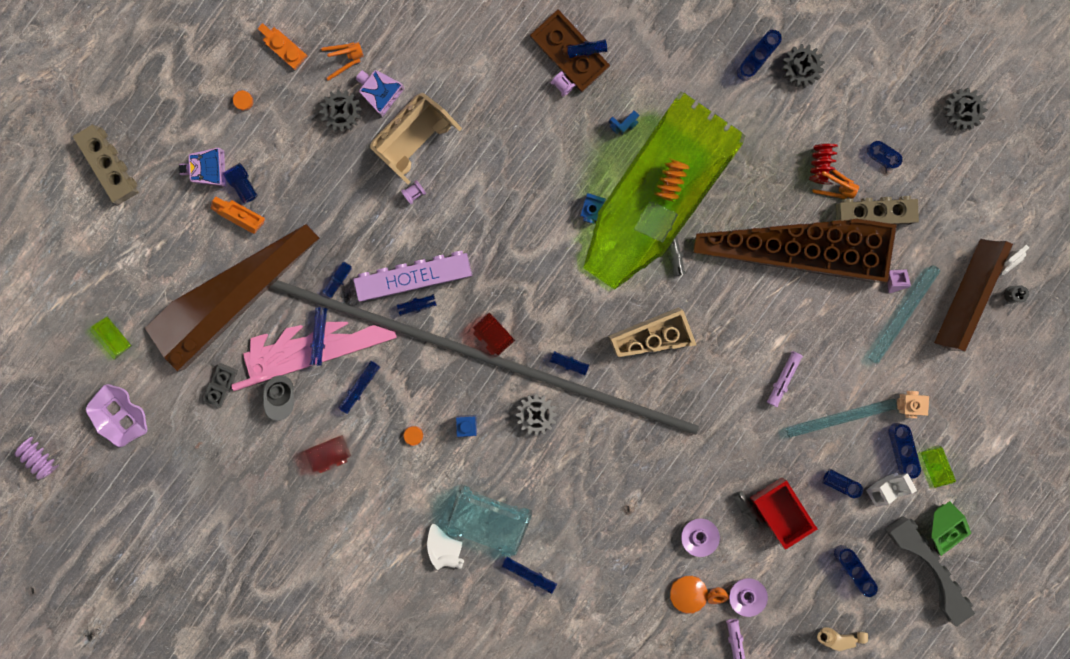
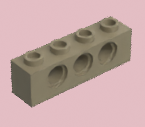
M92 124L75 134L73 138L112 203L120 205L139 193L136 189L138 185L127 174L128 168L122 160L118 159L116 155L118 152L106 139L108 135L105 130ZM100 143L101 148L96 152L95 146ZM110 159V166L105 168V162ZM120 176L121 181L116 185L115 178Z
M901 196L899 200H892V197H881L880 201H873V198H862L861 202H854L853 199H842V203L836 204V221L863 219L897 225L918 223V199H911V196ZM875 206L880 209L879 216H876L873 212ZM894 206L899 208L898 215L893 213ZM856 207L861 210L860 217H857L854 214V209Z

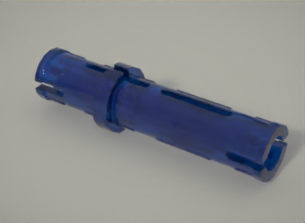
M315 307L313 341L310 343L312 351L309 365L315 366V359L317 358V366H322L323 349H325L324 337L327 308H323L322 315H320L321 307Z
M371 360L351 390L348 389V394L338 406L341 411L348 414L356 401L361 399V394L381 368L377 363Z
M508 556L501 566L533 584L532 586H538L551 595L557 586V583L542 576L541 572L536 573Z

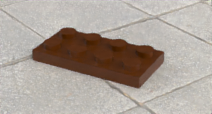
M559 9L530 35V38L565 73L581 93L610 67V64Z

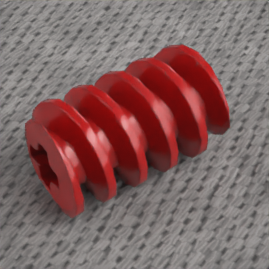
M821 143L813 146V150L817 152L813 153L812 157L817 160L811 161V165L815 168L810 169V172L814 174L809 177L810 181L822 185H833L832 182L828 181L829 178L822 175V172L825 171L830 174L829 171L835 170V167L830 166V164L836 163V160L832 159L831 156L837 155V152L832 150V148L838 147L837 144Z

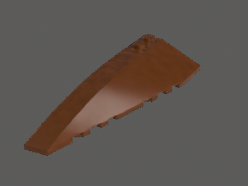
M850 219L696 234L693 253L884 284L888 282L897 224Z
M307 224L303 225L172 301L145 327L146 331L170 365L176 371L185 370L310 249L320 237Z

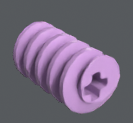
M30 437L18 446L15 456L21 457L20 461L22 463L27 462L25 467L27 469L32 468L30 472L32 474L37 473L36 478L40 480L56 470L59 464L52 466L55 460L47 461L46 459L49 454L41 455L44 448L37 450L36 447L39 443L31 444L33 437Z

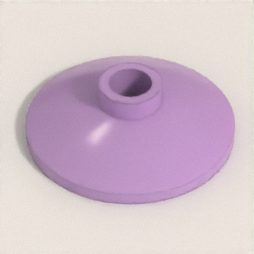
M698 518L685 525L681 534V541L688 553L696 557H705L717 549L720 535L717 527L711 521ZM698 533L703 534V537L700 540L696 539V535Z
M744 578L732 586L729 601L734 611L739 615L752 617L764 610L767 605L768 594L763 584L758 580ZM745 593H750L748 599L744 598Z

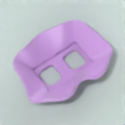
M109 384L103 385L86 407V413L97 433L117 447H123L147 433L148 429L143 409L130 402L129 394L123 388ZM113 401H116L121 407L120 411L115 415H112L107 410V407ZM126 415L133 420V425L127 430L120 424V421Z

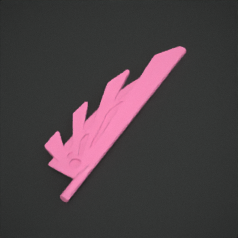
M326 322L307 337L292 340L290 339L303 326L286 328L275 344L265 347L264 344L268 334L256 336L250 340V351L243 354L250 378L234 383L231 386L233 391H237L270 380L274 376L289 374L396 339L395 331L372 325L353 334H331L348 325V322Z

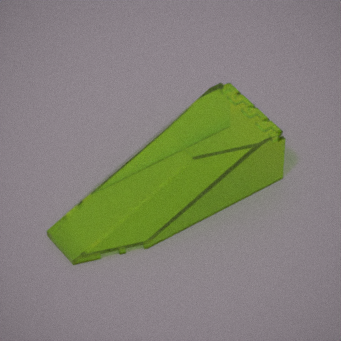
M682 91L677 95L598 211L597 221L583 269L614 290L632 278L637 272L646 268L651 262L663 256L743 145L746 136L743 132L733 125L728 130H725L727 121L714 114L712 119H709L708 116L712 111L700 103L693 108L692 105L696 100ZM670 159L690 166L689 169L683 170L687 173V176L680 177L684 180V184H678L682 190L675 192L679 195V198L672 199L673 201L665 200L655 195V192H661L657 185L664 184L659 179L666 177L662 171L669 170L665 163H671Z

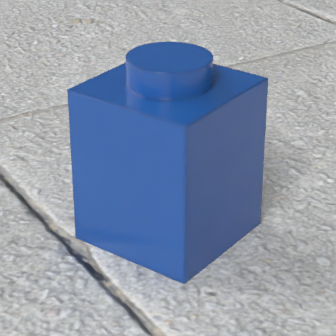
M460 415L456 417L457 437L477 436V415Z

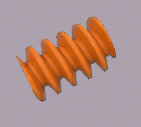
M670 159L671 163H665L669 170L662 171L666 177L659 179L664 184L657 185L661 192H655V195L665 200L673 201L672 199L679 198V195L675 192L682 190L678 184H684V180L680 177L687 176V173L683 170L689 169L690 166Z

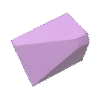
M907 269L889 271V293L911 286Z

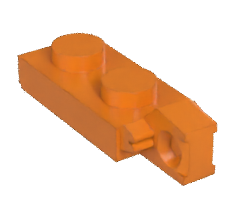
M263 23L258 27V30L265 35L263 38L265 44L294 70L308 57L275 27L270 30Z
M217 196L212 200L210 207L212 210L253 234L264 224V217L233 200L230 202L224 201Z

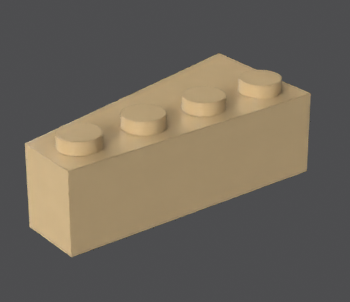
M679 307L608 336L613 350L618 357L671 348L676 349L685 346H696L684 311Z

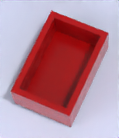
M782 477L750 497L784 550L818 530L788 481Z

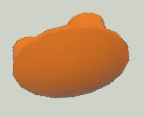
M684 576L672 583L670 599L676 609L683 613H695L705 606L708 590L705 583L699 577Z

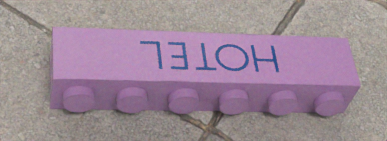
M463 251L451 253L452 256L444 258V255L433 257V261L426 262L425 259L414 261L412 266H407L405 263L396 265V269L388 271V268L376 270L377 274L370 275L369 272L358 274V278L354 279L358 301H367L472 277L468 254H463Z

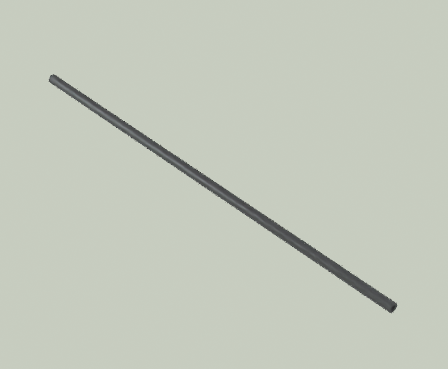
M279 280L270 286V288L677 429L697 434L698 425Z

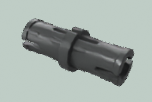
M678 236L672 238L674 245H672L671 238H667L666 242L670 254L668 258L671 260L674 276L679 275L678 267L681 275L686 274Z
M743 491L737 492L738 495L736 496L735 494L732 498L741 508V513L744 516L746 515L754 529L759 528V524L763 525L765 521L757 513L755 505L749 502Z

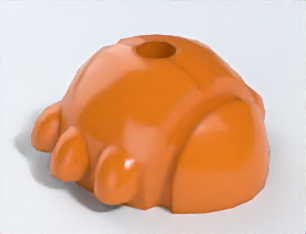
M721 587L713 588L708 593V603H724L729 600V594Z

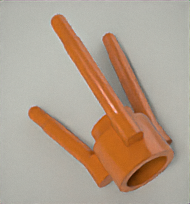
M359 42L321 48V51L339 50L328 53V57L347 53L348 59H353L328 76L326 80H331L354 64L361 62L360 58L364 57Z
M837 170L831 172L840 179L823 171L822 175L840 184L839 192L841 194L816 189L812 190L813 193L853 199L859 190V185Z

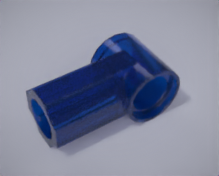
M241 163L223 172L225 179L231 187H234L243 204L251 202L259 196L248 179L249 175Z
M830 468L823 477V484L850 498H858L863 493V487L859 482ZM851 484H855L856 491L850 494L848 488Z

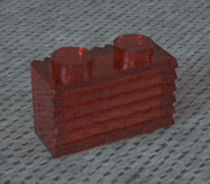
M490 312L472 327L475 330L473 332L474 336L479 341L483 339L488 344L486 349L492 355L496 353L499 356L516 341Z
M343 435L304 451L312 471H319V474L329 470V466L336 463L339 466L348 462L347 458L351 456Z

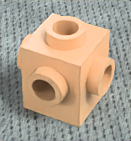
M907 391V394H900V398L897 400V409H899V413L905 414V418H917V415L928 416L929 396L919 395V391Z

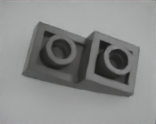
M219 363L212 382L207 387L203 401L221 408L238 370Z

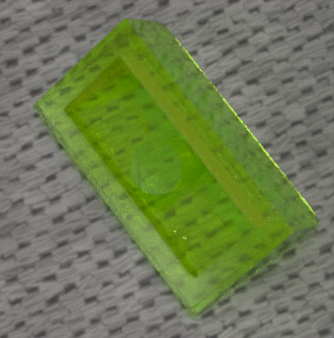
M108 316L91 326V333L114 360L132 346Z
M937 445L920 452L934 488L956 482L942 446Z

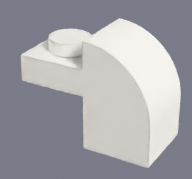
M894 473L877 481L866 491L875 507L888 505L897 497L913 494L917 490L908 473L902 475Z

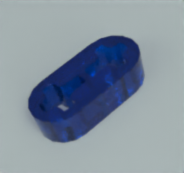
M875 141L867 147L868 156L887 169H895L903 162L902 155L881 141ZM879 146V151L883 154H874L875 150L873 149V147ZM886 156H888V157H890V158L893 157V156H895V157H896V158H895V161H896L897 163H894V164L891 165V164H890L891 160H890L889 158H887Z

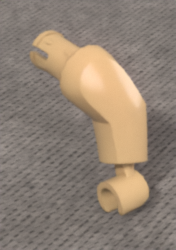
M826 627L820 630L817 639L827 647L836 651H843L856 647V643H867L868 633L857 632V638H854L853 634L840 635L834 629Z

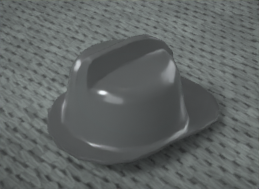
M278 375L272 377L264 385L263 407L266 415L272 420H284L293 411L294 386L288 377Z

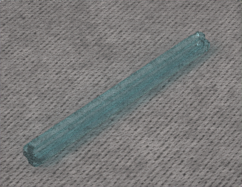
M934 265L929 267L869 356L870 361L876 364L880 362L939 275L941 270Z
M889 399L789 426L786 428L788 437H795L897 409L896 399Z

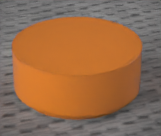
M241 90L234 94L233 103L239 110L246 111L253 106V97L247 91Z
M410 426L404 432V440L409 445H418L423 440V431L418 426Z

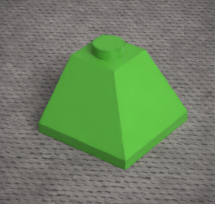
M950 501L940 505L934 512L932 540L938 554L942 556L971 534L966 517Z

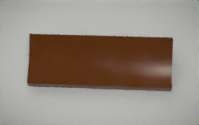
M980 239L935 339V344L951 351H966L1013 246L1012 243Z

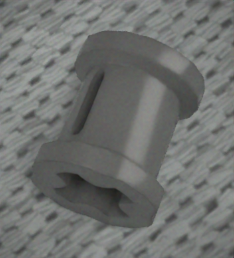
M1022 285L1010 286L1005 290L1004 297L1008 302L1021 303L1027 300L1029 291Z

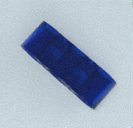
M772 29L763 36L738 67L737 76L739 79L748 81L757 73L781 43L782 36L779 31ZM767 37H773L775 44H770L767 41ZM755 52H761L763 59L756 58ZM743 67H749L751 69V74H745L743 72Z
M893 423L888 431L900 474H906L908 465L912 464L913 469L908 475L911 479H915L921 474V466L912 431L905 424ZM902 427L903 434L898 437L897 430ZM907 446L908 452L902 455V448Z
M845 545L837 546L834 550V556L856 589L866 597L875 596L878 586L855 552ZM848 551V557L841 559L842 553ZM859 567V572L853 575V569ZM866 583H870L869 589L863 590V586Z

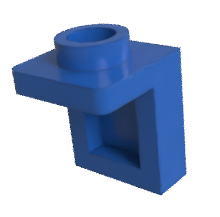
M634 110L621 124L614 117H611L609 120L611 125L609 127L616 134L620 133L623 135L628 129L632 131L639 123L637 119L640 115Z

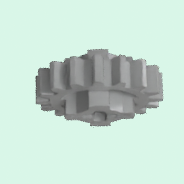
M535 394V398L528 395V401L522 399L523 406H517L521 410V412L516 413V416L521 418L517 423H523L521 429L528 428V434H531L532 431H535L536 436H538L539 431L546 434V428L552 429L550 423L556 424L553 417L557 416V413L552 411L556 406H550L552 400L545 401V395L541 398H538V394ZM541 402L542 404L540 406H533L531 403ZM525 409L529 412V417L526 421L524 419ZM549 409L550 413L548 420L544 417V412ZM532 410L536 412L540 410L541 419L537 417L535 419L532 418ZM533 423H540L543 426L533 427L531 425Z

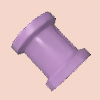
M563 71L557 74L550 83L559 89L562 97H565L576 85L570 83L564 76L565 73Z
M417 180L406 190H401L410 204H413V201L420 195L426 194Z

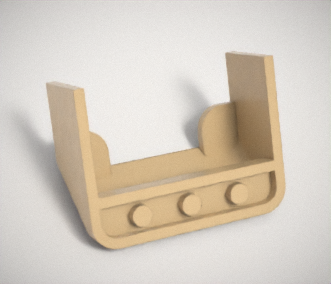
M420 93L373 139L370 149L402 180L409 184L410 181L404 175L411 169L409 158L434 132L438 134L446 133L451 126L455 127L458 131H461L462 128L444 108L426 94Z

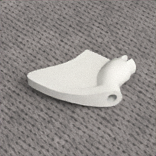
M1027 245L1022 249L1012 252L1007 257L1001 271L1002 275L1008 273L1024 260L1026 251L1029 249Z
M432 524L427 540L428 554L432 564L437 570L444 566L461 569L464 560L459 558L462 542L448 537L436 524Z

